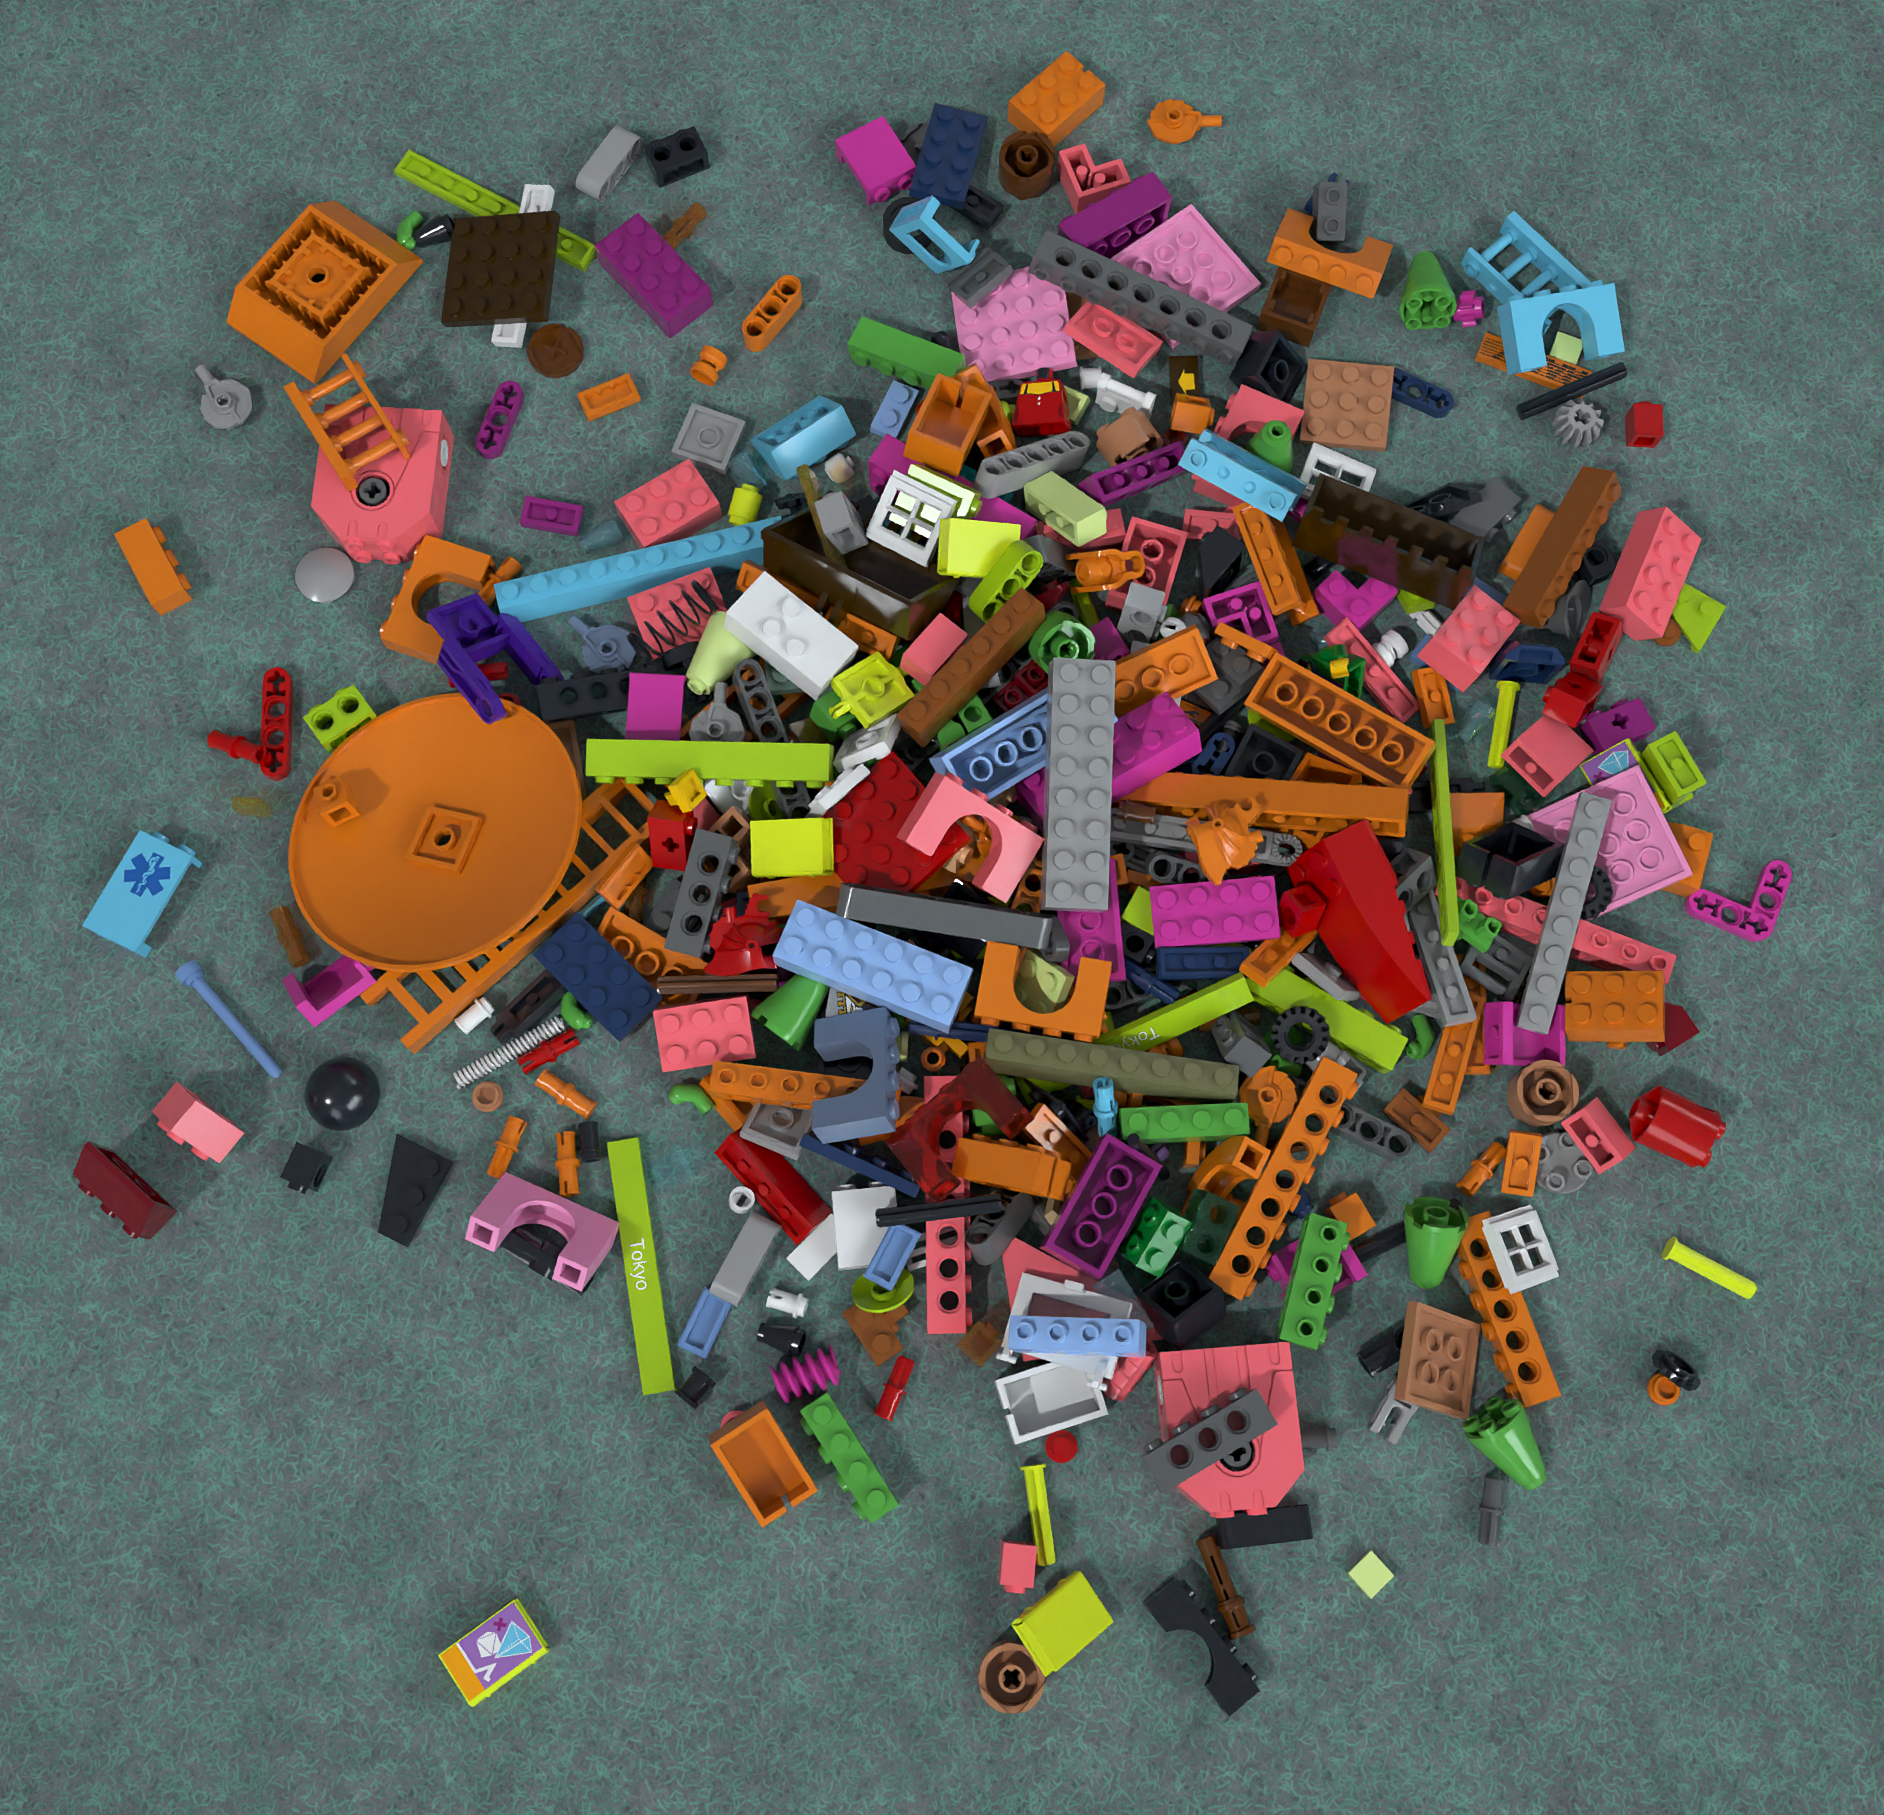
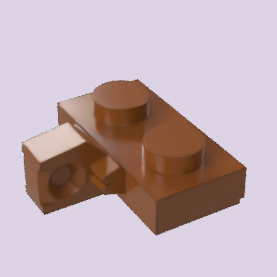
M1402 1088L1381 1112L1401 1130L1409 1134L1411 1139L1429 1154L1451 1129L1438 1118L1441 1112L1421 1106L1423 1096L1418 1095L1415 1098Z
M854 1304L842 1313L877 1367L904 1349L895 1336V1333L900 1330L897 1322L909 1314L904 1304L893 1310L881 1313L867 1312Z

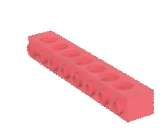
M1456 876L1458 897L1463 900L1470 899L1477 904L1479 912L1485 917H1494L1501 922L1502 926L1499 931L1537 945L1547 906L1519 895L1509 900L1499 899L1493 896L1492 892L1484 889L1485 886H1470L1466 883V880ZM1436 884L1433 887V891L1438 902V891ZM1579 919L1569 958L1603 971H1663L1666 985L1669 982L1676 955Z
M924 1076L925 1202L939 1201L943 1195H951L955 1199L970 1197V1181L955 1177L951 1181H944L938 1175L940 1165L944 1163L953 1165L959 1137L963 1138V1134H969L968 1115H963L962 1102H968V1083H962V1076ZM948 1100L954 1104L955 1113L951 1117H943L938 1113L937 1105L941 1101ZM942 1132L952 1133L956 1140L954 1147L950 1149L940 1147L938 1144L939 1134ZM970 1216L925 1222L927 1334L966 1333V1326H972V1307H966V1294H971V1274H965V1261H971V1251L967 1242H965L964 1229H968L970 1226ZM949 1226L955 1229L957 1239L952 1245H944L940 1241L939 1232L943 1227ZM948 1258L953 1259L958 1267L956 1274L949 1278L944 1277L939 1270L941 1262ZM946 1291H953L958 1297L956 1307L951 1310L944 1309L940 1304V1297Z

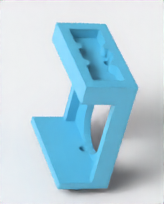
M930 196L902 207L889 230L937 274L970 264L976 256L975 250L980 241L975 239L960 245L932 218L940 202L935 197ZM918 229L922 230L945 252L941 260L939 261L933 257L909 233Z

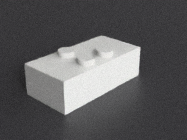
M765 571L730 607L725 615L723 627L815 701L821 698L829 689L831 679L844 672L854 661L859 647Z

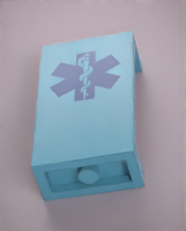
M140 830L82 926L146 958L152 947L144 942L189 866L193 865L200 868L202 864L194 857L196 852L180 843L177 848L168 844L170 839L156 831L149 835Z

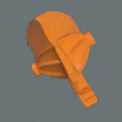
M1254 797L1250 798L1252 808L1248 811L1242 810L1239 803H1236L1234 808H1229L1227 803L1223 805L1214 803L1213 806H1205L1209 818L1208 822L1201 824L1197 815L1185 821V825L1188 826L1185 829L1196 848L1201 870L1215 886H1219L1222 883V878L1229 868L1239 870L1242 866L1248 865L1250 860L1256 857L1257 843L1264 841L1260 829L1250 833L1248 829L1252 823H1256V819L1262 813V805L1257 803Z

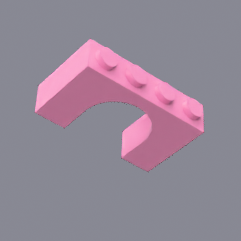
M505 1172L470 1216L465 1239L495 1252L508 1233L517 1226L523 1224L549 1226L561 1233L567 1241L566 1246L558 1256L552 1279L582 1292L612 1248L620 1223Z

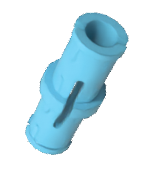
M1099 1077L1093 1081L1095 1095L1093 1112L1098 1120V1134L1101 1137L1108 1133L1115 1138L1119 1133L1116 1119L1119 1108L1114 1098L1113 1080H1109L1108 1077Z

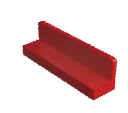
M742 1127L737 1129L724 1140L714 1153L744 1187L752 1190L755 1199L777 1224L781 1225V1228L793 1242L799 1245L831 1213L833 1214L832 1210L780 1153L741 1138L740 1131Z

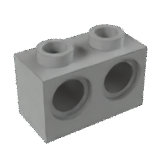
M842 491L828 493L821 500L814 502L825 536L842 555L869 544L859 512Z
M1131 582L1116 629L1125 644L1132 646L1133 640L1148 644L1151 639L1157 640L1161 623H1163L1168 607L1162 604L1166 592Z

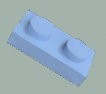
M893 380L870 426V432L885 437L888 433L898 439L918 399L919 390Z

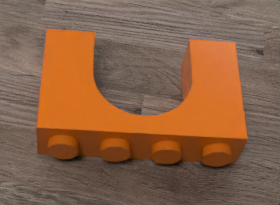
M1288 208L1275 235L1266 262L1373 299L1393 245L1367 236L1362 249L1356 253H1340L1329 250L1316 243L1309 234L1314 217Z
M425 534L422 543L417 544L415 548L414 561L411 568H408L404 573L402 589L392 600L391 614L388 620H385L381 625L380 639L386 648L438 665L437 661L443 639L432 625L425 623L419 618L418 605L420 599L429 588L443 582H455L481 591L489 581L488 576L493 574L496 568L492 557Z
M987 941L974 1016L977 1019H981L980 1024L991 1027H999V1023L1012 1024V1030L1030 1033L1031 1028L1043 1030L1042 1035L1054 1038H1061L1062 1033L1074 1035V1041L1092 1043L1093 1039L1100 1040L1112 962L1081 957L1076 987L1071 1000L1056 1012L1041 1014L1025 1008L1015 995L1014 982L1020 954L1019 946Z

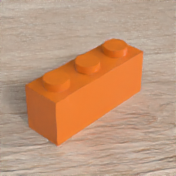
M144 518L114 534L151 606L160 616L193 600L188 591L192 588V585L183 572L178 573L176 566L180 565L171 549L166 550L163 543L167 541V538L158 525L153 527L147 518Z

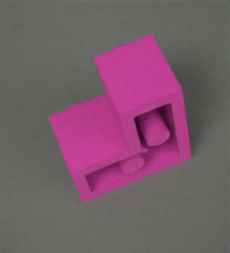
M1335 570L1315 589L1313 597L1318 610L1334 625H1337L1343 618L1348 617L1359 632H1361L1391 605L1399 590L1372 577L1357 590L1341 573Z
M1260 581L1203 599L1202 609L1207 622L1212 628L1211 634H1214L1219 622H1222L1230 627L1239 626L1242 633L1267 645L1277 643L1279 635Z

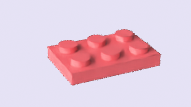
M1089 301L1066 323L1063 330L1064 333L1075 341L1081 343L1133 379L1159 351L1163 343L1162 340L1132 320L1118 316L1113 311L1100 305L1092 304Z

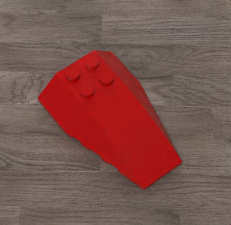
M1368 819L1362 820L1321 840L1295 858L1296 861L1292 865L1285 867L1294 888L1308 883L1327 904L1316 928L1317 933L1347 977L1387 1024L1432 1000L1421 959H1416L1412 945L1416 943L1413 932H1408L1403 914L1407 913L1404 901H1399L1395 886L1399 885L1396 874Z

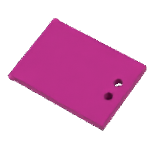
M630 672L625 740L681 741L684 681L686 676Z

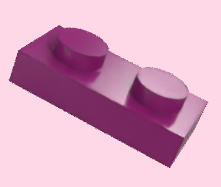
M526 496L519 522L521 527L578 537L584 508L581 505Z

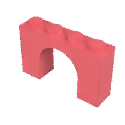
M1241 384L1237 394L1231 393L1225 407L1229 412L1226 417L1220 416L1214 432L1231 441L1242 434H1256L1266 423L1279 420L1288 425L1291 431V438L1293 439L1305 411ZM1193 473L1191 479L1196 481L1193 491L1227 506L1239 505L1245 502Z
M935 772L896 837L931 857L952 823L966 815H980L990 828L992 843L988 856L971 883L994 898L1007 903L1044 841L1042 837L1036 834L1038 828L1023 819L1018 823L1011 818L1013 812L1000 804L993 807L987 803L989 797L975 788H972L971 792L962 787L964 781L956 775L947 772L945 776Z

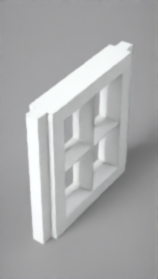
M1314 442L1299 477L1300 480L1307 483L1301 497L1309 500L1314 485L1309 484L1311 476L1318 478L1320 473L1348 483L1340 479L1341 473L1345 472L1361 479L1362 481L1358 488L1369 492L1377 469ZM1317 461L1337 469L1335 476L1315 469Z
M894 470L869 523L865 536L928 567L939 545L940 519L951 518L957 501ZM897 490L916 499L910 515L891 506ZM921 502L940 511L934 527L915 518ZM888 511L907 520L901 535L882 526ZM912 523L931 532L925 547L906 538Z
M1531 1205L1482 1220L1484 1235L1505 1289L1508 1288L1510 1294L1559 1277L1557 1272L1559 1270L1537 1212L1532 1209ZM1526 1225L1532 1242L1524 1244L1518 1227ZM1509 1232L1514 1248L1506 1249L1500 1233ZM1535 1248L1541 1263L1540 1265L1533 1267L1527 1252L1528 1249ZM1518 1255L1523 1271L1515 1272L1509 1256Z

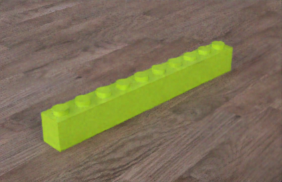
M1138 886L1120 916L1121 924L1123 921H1126L1154 936L1149 887L1145 886L1142 888ZM1237 942V943H1225V944L1202 945V946H1191V947H1245V946L1242 945V944H1240V942ZM1255 947L1249 949V955L1256 949ZM1288 965L1265 988L1250 978L1245 979L1254 1001L1278 1015L1295 1006H1308V1008L1318 1010V1013L1326 1018V1023L1329 1024V1041L1341 1050L1347 1051L1353 1058L1382 1074L1393 1070L1408 1041V1038L1401 1035L1402 1031L1396 1026L1387 1023L1383 1025L1374 1020L1375 1015L1362 1008L1357 1010L1348 1005V1000H1336L1329 993L1320 989L1321 987L1312 979H1302L1293 974L1294 969ZM1295 1023V1025L1313 1034L1311 1027L1306 1023Z

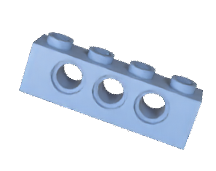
M1010 1315L1008 1349L1017 1353L1146 1358L1147 1324L1138 1319Z

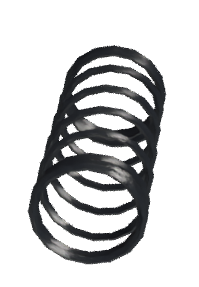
M696 580L691 582V586L709 607L710 612L700 606L684 590H681V593L693 610L698 623L686 615L673 601L669 600V604L680 619L686 633L678 629L659 610L656 613L670 633L673 643L664 638L647 621H644V624L656 640L661 653L650 647L635 631L626 635L631 646L647 664L652 665L654 663V658L647 648L656 655H664L662 645L656 635L669 645H676V639L668 624L680 634L688 635L687 626L679 612L693 624H701L698 613L690 600L708 615H712L713 612L718 610L714 600Z

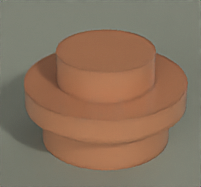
M481 1082L472 1092V1102L482 1112H493L503 1103V1090L495 1082Z

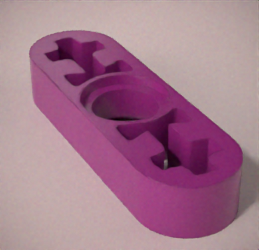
M505 381L498 386L479 430L475 443L480 455L486 459H495L502 454L524 402V394L517 382ZM511 391H514L516 397L511 396L507 403L505 394H510ZM497 415L508 417V421L502 426H496L492 423ZM493 437L496 446H490L489 449H486L484 443H490Z

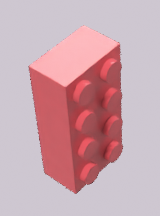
M1666 506L1638 512L1598 610L1604 615L1621 619L1622 631L1635 641L1662 638L1701 538Z

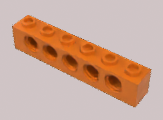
M713 1060L709 1093L711 1098L812 1110V1101L850 1094L859 1089L867 1080ZM900 1084L899 1090L896 1091L898 1105L900 1103L902 1084Z
M1486 1211L1469 1217L1468 1227L1456 1250L1460 1258L1458 1269L1464 1280L1468 1279L1472 1292L1469 1293L1472 1306L1476 1311L1480 1310L1484 1321L1481 1323L1483 1335L1488 1342L1491 1341L1496 1352L1493 1354L1494 1364L1500 1373H1504L1508 1383L1505 1385L1506 1395L1508 1399L1519 1400L1524 1408L1561 1396V1393L1521 1291L1510 1294L1509 1289H1505L1482 1229L1484 1227L1482 1220L1492 1217L1490 1211ZM1472 1241H1476L1481 1245L1482 1255L1480 1257L1472 1254L1470 1249ZM1485 1271L1490 1272L1494 1277V1284L1491 1288L1487 1287L1482 1281V1275ZM1497 1301L1501 1302L1506 1309V1314L1502 1319L1494 1312V1305ZM1509 1332L1515 1334L1518 1340L1517 1347L1514 1350L1506 1343V1336ZM1521 1363L1526 1364L1529 1368L1530 1374L1527 1380L1521 1379L1518 1374V1367Z

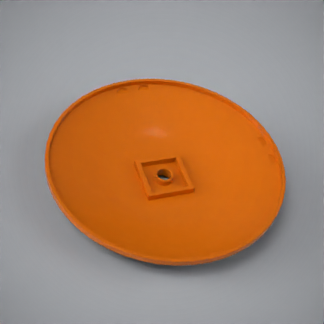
M461 693L440 694L417 699L395 707L363 725L340 744L322 764L308 785L295 814L290 834L288 868L291 886L296 902L312 929L327 944L342 955L359 961L361 964L393 972H422L451 967L492 950L521 930L538 914L561 883L577 846L582 818L581 788L573 761L561 740L539 717L515 703L500 698L504 711H507L506 717L492 724H487L479 717ZM327 776H341L351 786L360 812L359 816L334 828L319 815V806L313 788L320 785L321 779ZM451 835V839L446 845L439 846V841L442 837Z

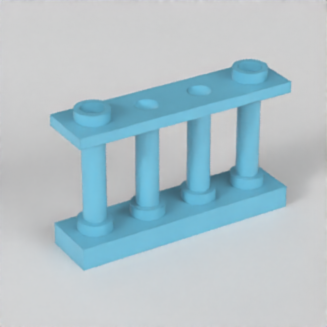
M1515 211L1505 218L1499 231L1502 234L1499 239L1480 255L1470 247L1461 262L1465 273L1477 279L1502 304L1507 303L1508 297L1518 294H1524L1525 298H1530L1533 296V293L1540 290L1549 281L1556 284L1559 288L1576 285L1577 289L1585 288V284L1590 283L1579 270ZM1509 244L1514 245L1522 255L1499 273L1488 262ZM1528 263H1533L1542 273L1519 292L1508 280ZM1552 309L1546 316L1542 327V337L1552 323L1548 318L1558 309Z
M1208 429L1203 430L1199 440L1191 438L1178 463L1184 469L1281 522L1289 510H1294L1307 486L1306 482Z

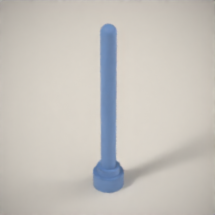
M196 960L183 964L176 971V978L184 986L194 987L268 1074L273 1078H278L282 1074V1069L205 982L203 968Z

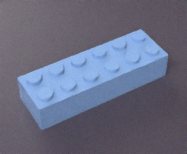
M1048 687L929 758L936 773L946 776L947 772L956 775L964 781L962 787L970 792L972 788L981 791L989 797L987 800L989 801L1044 767L1046 758ZM1114 713V723H1116L1118 719Z
M798 899L773 953L774 963L781 968L879 1007H886L889 1011L947 1034L950 1032L973 972V968L857 922L837 916L834 913Z

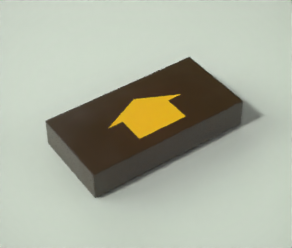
M1169 356L1171 411L1176 393L1200 397L1197 356Z

